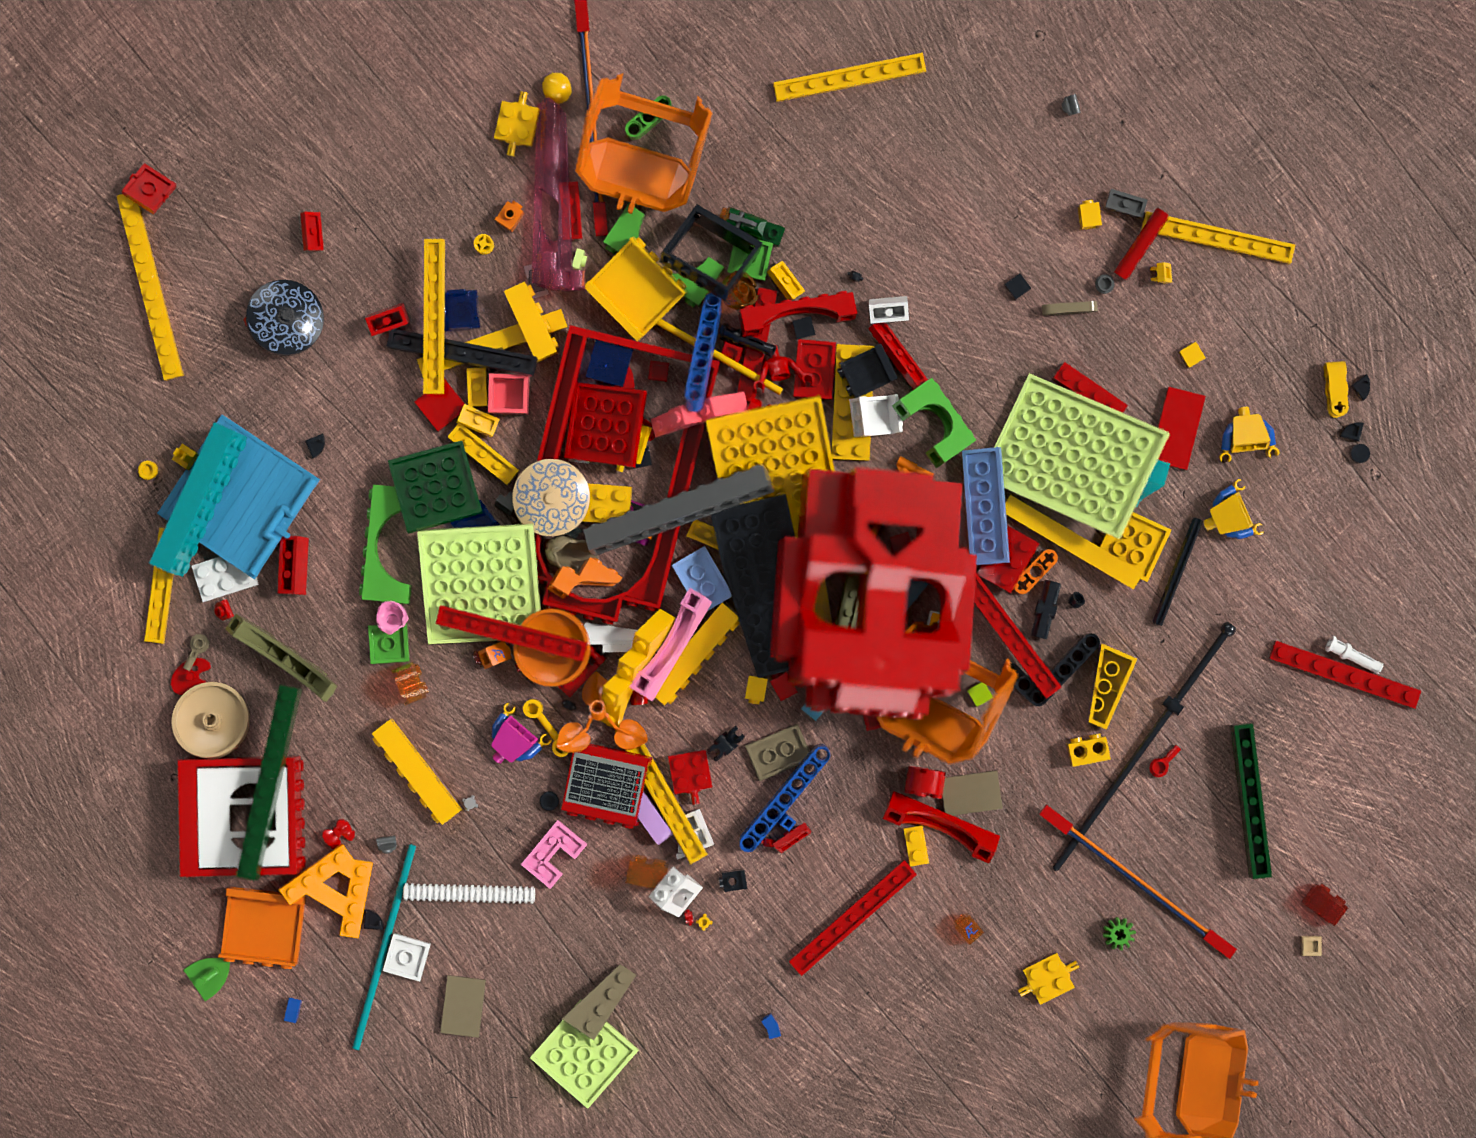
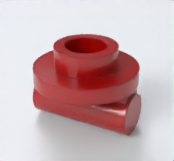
M227 599L216 603L214 609L216 617L222 621L234 617Z

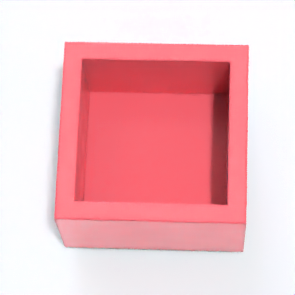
M489 374L488 412L490 414L528 415L530 377L521 374Z

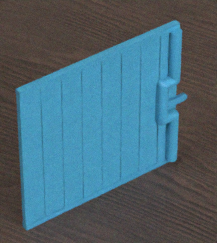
M221 415L217 423L246 436V446L238 456V464L232 469L230 481L222 491V499L216 504L214 516L208 522L206 533L199 542L251 578L256 579L283 536L290 538V533L287 532V529L320 479L226 416ZM204 443L202 444V446H201L200 449L198 450V452H197L198 454H200V451H201V449H202ZM194 464L190 470H185L157 512L158 515L167 521L171 517Z

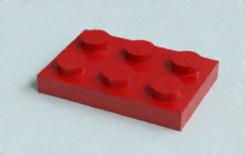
M798 339L796 364L804 373L812 374L814 380L813 385H811L809 380H805V387H803L801 384L802 378L795 372L793 397L809 398L820 395L821 399L832 400L836 342Z
M1007 525L1010 563L982 565L977 574L1011 594L1040 544Z

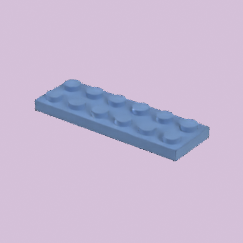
M1001 447L963 450L969 553L977 555L976 565L1010 563Z

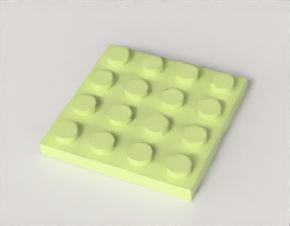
M562 1020L531 1055L530 1059L588 1109L639 1049L607 1021L595 1040H592Z

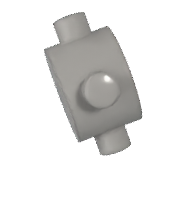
M474 795L467 799L463 798L462 802H464L466 811L478 807Z

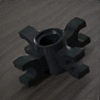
M736 725L729 732L725 731L713 741L714 744L707 749L708 754L712 751L716 753L713 759L715 762L721 759L723 755L726 757L739 746L738 743L745 738L743 734L740 736L735 734L738 730Z

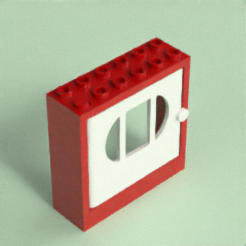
M263 756L220 757L216 759L185 758L178 760L180 877L236 876L242 849L238 848L231 839L244 838L246 831H230V805L252 804L254 798L232 799L231 795L238 787L244 784L257 783L261 768L197 767L261 765ZM287 756L285 764L287 766L284 768L276 803V830L270 831L269 837H275V840L266 849L262 865L289 867L262 868L260 875L298 874L306 866V858L302 855V848H305V837H302V829H305V818H302L305 801L304 798H301V791H304V779H301V771H304V761L301 760V756ZM208 867H237L224 869H199Z

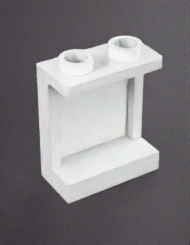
M898 394L849 399L854 438L903 432V421L892 407L899 400Z

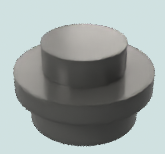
M1101 275L1095 281L1097 291L1102 294L1110 293L1115 285L1113 278L1109 275Z

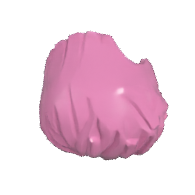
M386 601L378 607L376 622L381 631L392 635L407 623L408 615L401 604Z

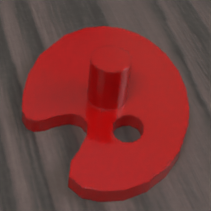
M196 658L193 666H198L197 671H193L192 668L190 671L184 669L183 666L186 661L183 662L172 675L171 687L173 691L183 695L190 688L206 683L205 680L200 679L199 675L211 669L209 661L204 658Z

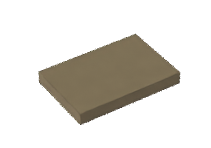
M798 724L745 745L759 781L798 766L810 752Z
M997 770L945 777L942 795L945 813L954 816L1003 809Z
M454 975L447 976L440 1033L479 1038L486 979Z

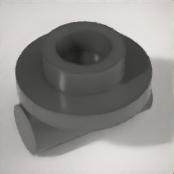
M1076 94L1064 97L1062 102V109L1069 116L1081 113Z
M395 835L376 839L378 850L385 854L393 852L397 847Z

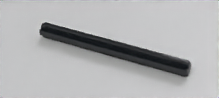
M1193 518L1152 621V623L1158 626H1162L1201 529L1203 523L1201 519Z

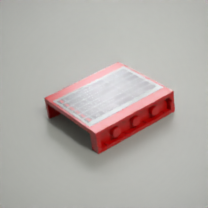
M589 744L584 750L573 753L561 810L567 811L566 814L571 816L585 815V819L596 820V818L604 819L603 822L607 824L622 823V827L630 829L633 826L639 825L640 822L637 819L648 765H651L653 757L595 744Z

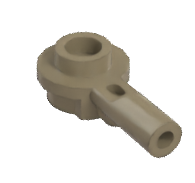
M197 634L192 637L190 641L192 651L183 666L184 669L190 671L198 654L204 653L209 648V640L205 635Z

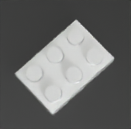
M222 557L192 565L203 602L259 585L257 577L256 579L251 578Z

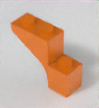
M589 557L584 561L577 574L574 569L568 566L559 568L547 589L564 599L577 585L613 587L621 581L622 577L618 575L616 570L602 565L599 559Z

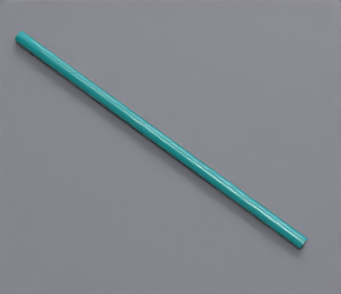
M412 844L408 846L352 1049L360 1050L402 900L403 887L407 882L416 846Z

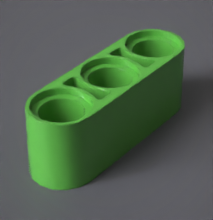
M659 96L654 100L659 103L667 102L669 106H672L671 100L667 96ZM640 112L626 124V135L630 140H639L662 121L663 118L654 116L653 121L645 122L643 118L646 113ZM633 126L639 128V132L636 135L629 133V129Z

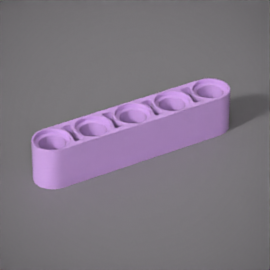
M643 790L638 819L654 841L660 845L671 837L673 833Z

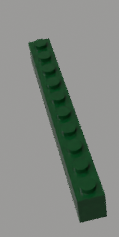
M279 685L236 877L253 881L260 878L302 689Z

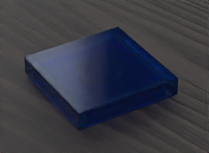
M596 340L586 377L623 387L633 349Z

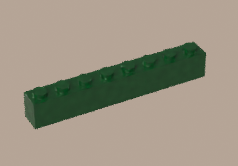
M1253 723L1230 725L1248 875L1253 880L1272 877L1254 725Z

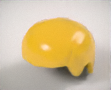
M551 73L543 79L542 89L548 101L553 104H561L568 100L572 89L567 76L562 73Z

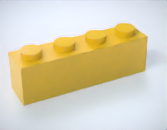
M522 282L505 290L504 293L533 356L538 358L537 363L557 354L558 342L555 337L551 338L548 332L551 330L547 319L543 321L541 316L543 310L540 303H535L532 297L535 295L531 284L527 286L526 282Z

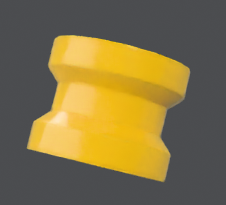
M480 234L474 240V247L478 253L487 255L493 251L494 242L490 236Z

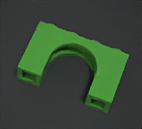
M933 378L892 405L902 421L920 410H929L941 419L944 425V437L940 443L925 453L935 468H938L976 441L972 431L967 428L962 417L955 411L950 400L946 398Z

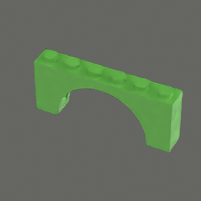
M629 204L603 241L604 245H606L605 249L613 255L618 253L630 241L631 237L636 239L639 237L640 227L645 218V214L635 207L632 214L628 213ZM708 257L697 269L718 280L725 267ZM673 273L672 276L676 280L681 279L687 286L685 289L688 292L683 296L685 298L684 302L693 308L695 305L700 307L709 291L698 287L689 279Z
M373 485V489L370 488L369 490L371 508L367 509V519L370 520L369 527L365 529V538H368L367 546H364L363 557H366L365 565H362L361 576H364L363 584H360L359 595L362 596V600L393 601L410 604L412 585L397 581L386 572L380 562L377 549L378 538L383 526L391 517L401 512L397 493L393 486Z

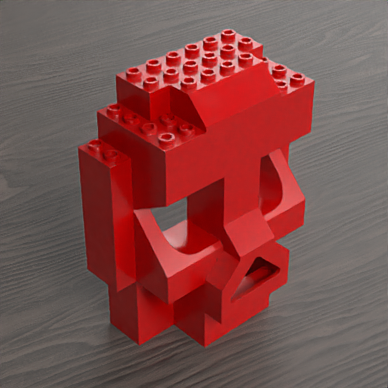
M858 467L850 472L809 469L802 474L798 538L785 537L778 541L770 657L776 658L777 662L789 661L788 682L793 683V686H807L805 707L811 708L813 712H822L830 709V713L841 714L849 712L850 715L868 713V716L874 717L887 715L888 718L906 717V719L918 720L922 719V716L929 714V698L952 695V692L959 691L960 675H963V672L970 671L977 559L976 554H967L968 549L958 548L962 483L933 481L934 475ZM867 522L917 526L916 540L893 558L868 530L866 524ZM828 574L860 576L856 628L831 625L816 616L814 606L818 589L822 580ZM909 580L930 583L940 595L939 624L933 633L904 632L906 593Z

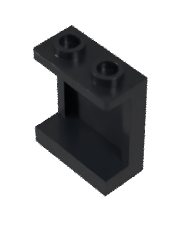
M881 343L866 352L839 363L840 368L837 369L841 379L845 378L848 384L845 387L849 396H854V398L864 396L897 380V375Z

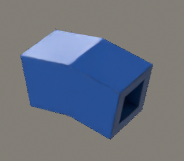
M785 812L778 823L790 831L796 824V821Z
M289 997L284 1021L297 1022L302 1000Z
M771 1013L761 1019V1022L767 1029L769 1039L781 1036L778 1022Z

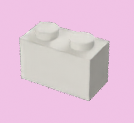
M907 296L869 299L871 324L909 320Z

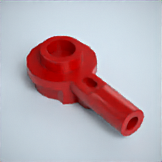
M1175 745L1163 758L1151 761L1149 764L1150 773L1158 778L1165 776L1168 772V763L1181 749Z

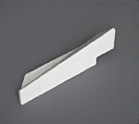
M588 622L584 624L589 635L590 645L603 644V652H627L632 648L634 634L638 631Z

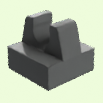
M511 491L506 497L500 494L494 505L508 516H511L514 512L513 493Z

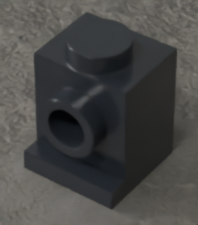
M744 868L723 871L722 877H718L720 888H724V892L747 889ZM730 878L736 879V883L734 885H731L729 883Z

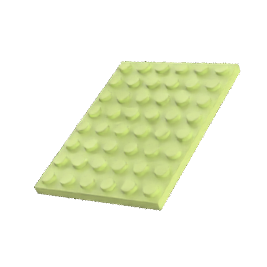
M1029 373L994 447H1001L1005 489L1120 539L1169 437V432Z

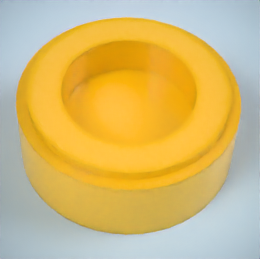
M143 461L138 467V473L141 478L152 480L158 475V466L152 461Z

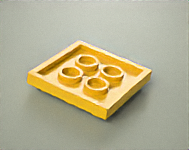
M1133 512L1121 538L1117 539L1105 534L1100 548L1143 572L1140 579L1148 582L1171 529Z

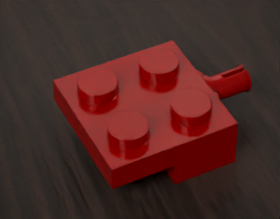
M706 749L668 756L674 794L689 793L692 805L695 804V798L696 804H699L698 792L703 789L713 788Z

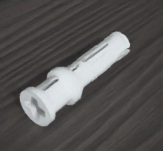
M1334 635L1330 637L1326 644L1325 651H1331L1339 655L1341 659L1351 660L1377 675L1383 668V663L1353 649L1351 644H1345L1337 640Z

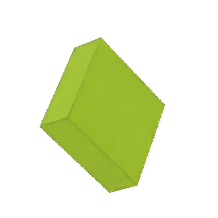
M982 682L967 690L976 707L993 698L987 685Z

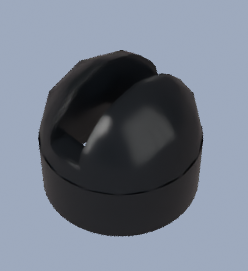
M1074 592L1069 596L1068 604L1070 603L1071 608H1080L1085 604V599L1081 593Z

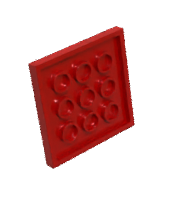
M577 382L564 458L635 468L647 391Z

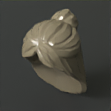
M558 535L544 543L545 557L552 566L558 568L568 566L574 569L576 574L579 572L584 561L589 557L599 558L598 555L594 556L588 550L586 540Z

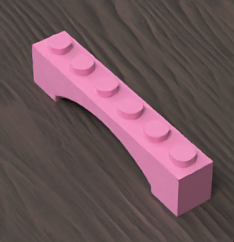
M689 588L680 603L681 607L666 640L648 665L638 672L630 688L649 700H654L711 606L712 602L707 597Z

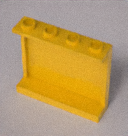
M631 237L630 241L583 287L636 341H640L688 291L685 289L687 287L681 279L676 280L672 276L673 271L662 266L658 262L660 258L653 251L649 252L645 248L646 244L642 239Z

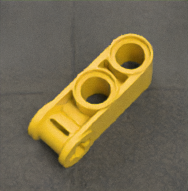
M1345 361L1324 363L1327 411L1333 418L1345 415L1349 408ZM1334 407H1341V411L1338 412V410H1335Z

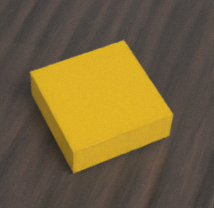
M1197 342L1179 351L1188 368L1206 358Z

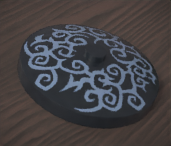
M275 280L261 286L251 297L246 310V325L252 339L265 351L278 356H293L308 350L319 338L324 324L323 309L317 296L305 285L292 280Z

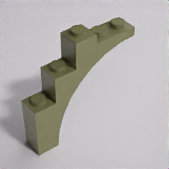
M237 613L234 615L225 628L233 637L283 668L325 702L334 694L337 685L327 677V674L320 667L303 658L294 649L278 641L268 631Z

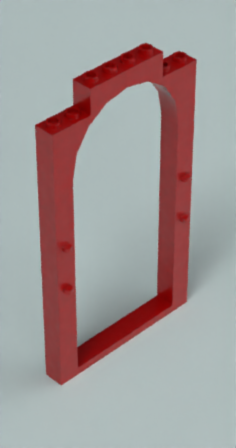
M570 325L537 461L544 459L559 460L588 338L691 363L693 355ZM712 360L705 399L712 397L720 361ZM705 423L683 429L667 498L678 496L679 493L684 491L689 492ZM680 526L658 533L653 557L644 576L628 591L609 598H585L571 591L567 597L562 599L547 588L554 576L549 572L541 551L542 535L534 532L538 583L544 584V581H547L542 604L546 605V609H565L566 612L575 616L576 612L584 614L583 618L594 620L595 617L602 618L603 623L611 625L619 620L623 600L630 606L637 607L638 604L645 605L644 609L656 611V608L660 609Z

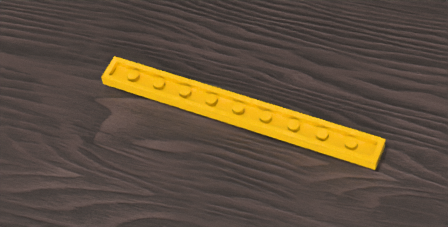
M123 194L117 195L164 381L183 377L184 374L141 208Z

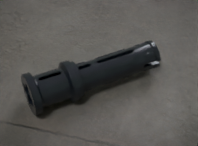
M724 323L719 331V339L729 340L734 345L741 344L770 357L776 351V345L752 336L743 337L741 329L730 327L728 323Z

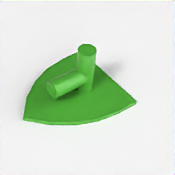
M206 958L191 964L184 969V972L202 998L207 1001L226 982L230 962L223 961V958Z

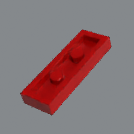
M579 182L559 183L563 240H583Z

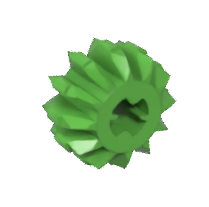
M1115 917V924L1109 920L1110 928L1108 926L1103 927L1108 931V933L1102 934L1104 938H1108L1105 943L1107 945L1112 943V949H1115L1118 945L1119 950H1123V944L1129 948L1128 940L1135 941L1130 936L1136 934L1135 930H1130L1133 924H1127L1126 918H1123L1120 923V919ZM1121 929L1123 936L1117 938L1115 932Z

